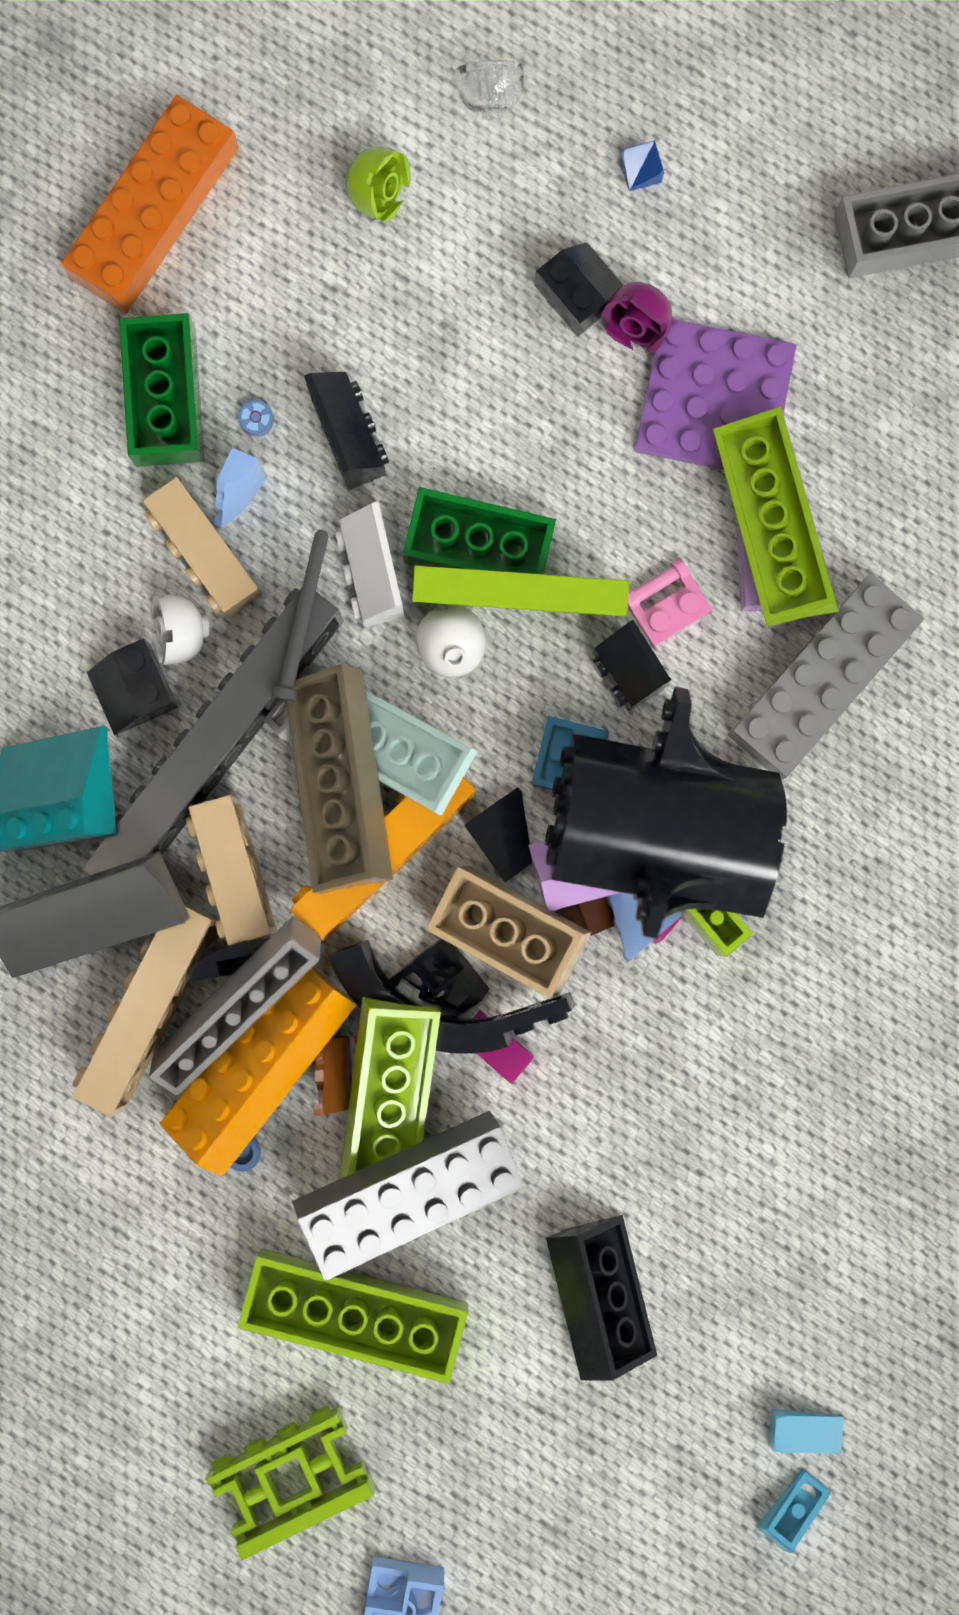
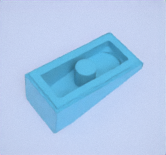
M772 1409L769 1446L773 1452L841 1453L844 1416Z
M802 1469L756 1528L780 1549L792 1554L830 1496L831 1491L805 1469ZM803 1484H809L815 1489V1498L802 1488Z

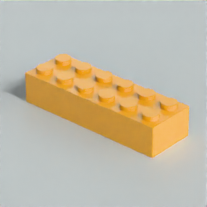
M464 777L442 816L402 793L395 799L398 804L397 807L389 814L385 810L383 811L393 875L476 796V789ZM387 881L354 886L323 894L313 893L312 887L306 885L291 899L295 905L290 911L297 919L319 934L321 941H326Z
M312 967L187 1087L161 1120L160 1126L197 1166L223 1177L357 1004L319 970Z

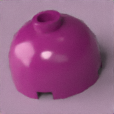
M630 282L617 289L611 295L601 313V317L605 316L607 322L604 327L607 334L614 341L633 351L631 342L647 348L645 353H651L659 349L672 326V306L668 298L655 286L643 282Z

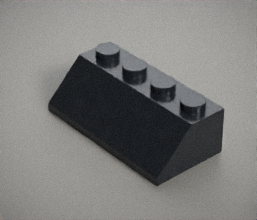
M623 1215L567 1228L547 1237V1246L580 1380L613 1381L658 1356Z

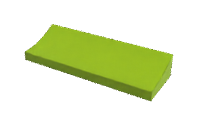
M778 407L714 428V435L767 627L801 618L839 612L782 408Z
M415 566L412 602L626 617L630 580Z
M363 997L339 1179L423 1141L441 1014L438 1008L397 1004Z

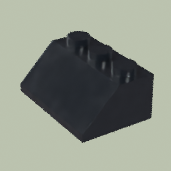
M346 371L309 373L304 375L310 398L347 489L351 490L386 476L384 465L389 463V459L383 444L376 445L372 433L377 432L370 412L363 414L359 402L363 401L364 398L357 381L350 383Z

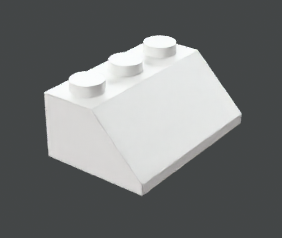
M379 502L371 503L340 519L342 530L335 532L340 552L347 551L349 564L343 565L347 585L354 584L357 597L351 599L355 619L362 618L365 627L405 618Z

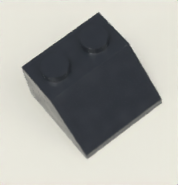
M586 242L561 250L537 269L534 286L578 337L602 318L601 313L609 298L617 289L624 285L589 243Z
M634 620L625 624L597 645L592 652L595 657L591 660L594 669L601 678L607 676L613 686L609 690L613 699L619 707L625 705L628 711L663 691L671 681L670 676Z
M144 638L111 652L87 672L114 736L179 708L151 644Z

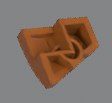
M349 1036L332 1037L316 1057L315 1084L318 1089L319 1104H314V1116L348 1110L352 1083Z

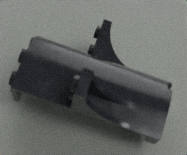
M674 687L671 699L666 698L664 701L661 715L664 724L662 731L657 730L655 732L652 749L572 734L570 745L563 746L560 767H563L561 777H555L552 787V797L555 798L553 815L556 816L555 824L548 825L545 836V846H548L546 865H551L552 880L632 894L633 899L638 900L636 920L641 921L643 937L658 939L662 923L668 916L689 909H714L764 918L778 878L785 843H781V831L787 825V800L780 773L732 764L708 752L698 742L690 728L692 702L689 689Z

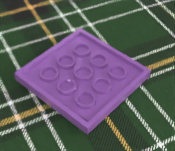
M672 319V326L661 347L655 350L635 453L724 470L713 429L781 407L784 413L797 344Z

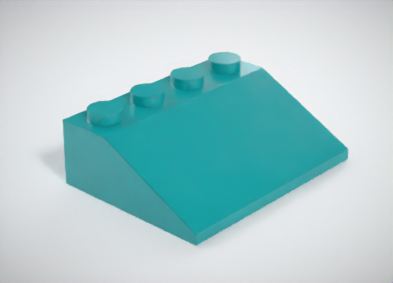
M99 726L2 748L0 755V852L22 851L117 834L107 726Z

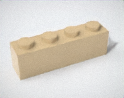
M177 477L143 500L149 509L144 514L156 532L163 528L169 537L164 543L176 559L183 556L190 565L184 569L196 587L201 583L206 587L210 594L204 598L216 614L223 611L229 619L262 595L256 584Z

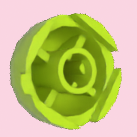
M371 147L359 153L346 172L347 193L351 203L358 211L372 219L389 221L395 217L403 201H395L403 185L407 187L410 185V165L407 157L394 149L385 147Z

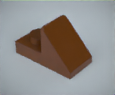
M606 897L554 911L592 932L590 936L614 926L613 909L608 905Z

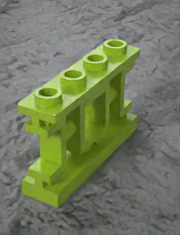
M328 1406L322 1407L309 1415L310 1421L297 1426L296 1422L289 1423L276 1432L277 1437L267 1442L263 1438L256 1439L243 1448L244 1453L232 1458L231 1454H226L211 1463L212 1468L209 1469L205 1480L208 1486H212L214 1497L232 1490L244 1519L234 1523L230 1530L232 1537H235L237 1541L235 1548L241 1561L374 1496L376 1485L370 1472L367 1473L364 1461L347 1468L334 1439L346 1434L348 1429L346 1422L342 1419V1412L339 1406L332 1410ZM322 1431L320 1438L327 1452L311 1460L302 1440ZM298 1458L310 1487L282 1500L269 1471ZM257 1463L255 1472L261 1485L246 1491L236 1472ZM333 1466L342 1486L322 1495L324 1486L318 1473ZM267 1498L277 1518L255 1528L259 1519L253 1505Z

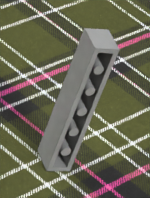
M292 916L153 1052L149 1078L178 1096L320 960L321 936L295 916Z

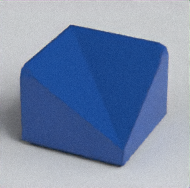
M655 140L622 150L620 162L629 192L662 183L664 169Z

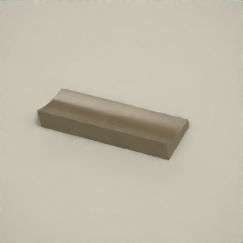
M340 664L296 679L293 690L298 692L296 701L287 700L312 891L316 894H323L354 886L393 880L363 670Z

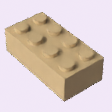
M227 795L190 806L191 816L186 817V822L191 837H197L201 850L196 851V858L201 872L206 871L211 885L206 886V893L212 907L216 906L219 912L220 920H216V928L220 940H226L228 946L247 940L273 936L277 932V928L240 800L232 795Z
M470 866L457 867L426 929L549 999L560 995L592 933L553 911L547 912L546 907Z

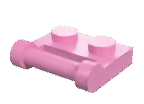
M681 558L672 562L671 568L635 590L629 589L628 609L653 648L713 611L691 576L687 565ZM679 579L683 585L682 589L646 611L643 610L640 605L641 601Z

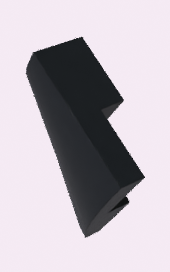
M517 787L464 825L505 883L532 864L522 792Z
M269 938L235 943L210 954L187 973L188 982L234 974Z
M441 938L389 979L397 987L402 979L406 980L420 991L418 998L427 1003L439 1005L442 1011L453 1017L460 1016L482 1001L490 989L457 947Z

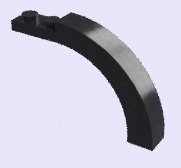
M369 940L339 949L328 955L333 970L343 988L360 1009L363 997L397 1004L421 1006L402 993L389 980L376 960ZM571 992L492 1017L458 1018L440 1014L435 1051L474 1054L507 1048L513 1041L510 1033L512 1030L515 1035H520L535 1029L534 1023L547 1019L548 1024H554L569 1018L568 1012H571L575 1006Z

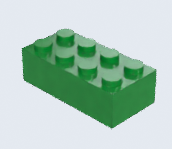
M189 313L119 318L128 457L136 467L205 462L196 328Z
M419 487L402 554L404 564L413 566L544 574L556 519Z

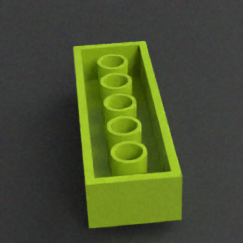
M262 1248L256 1256L238 1328L450 1384L468 1315V1303L350 1271L325 1281L316 1262Z

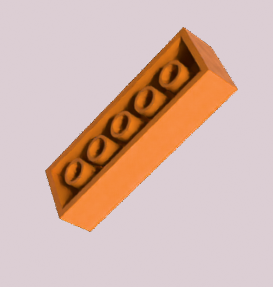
M176 94L61 262L68 277L127 315L238 151L239 146L234 130Z

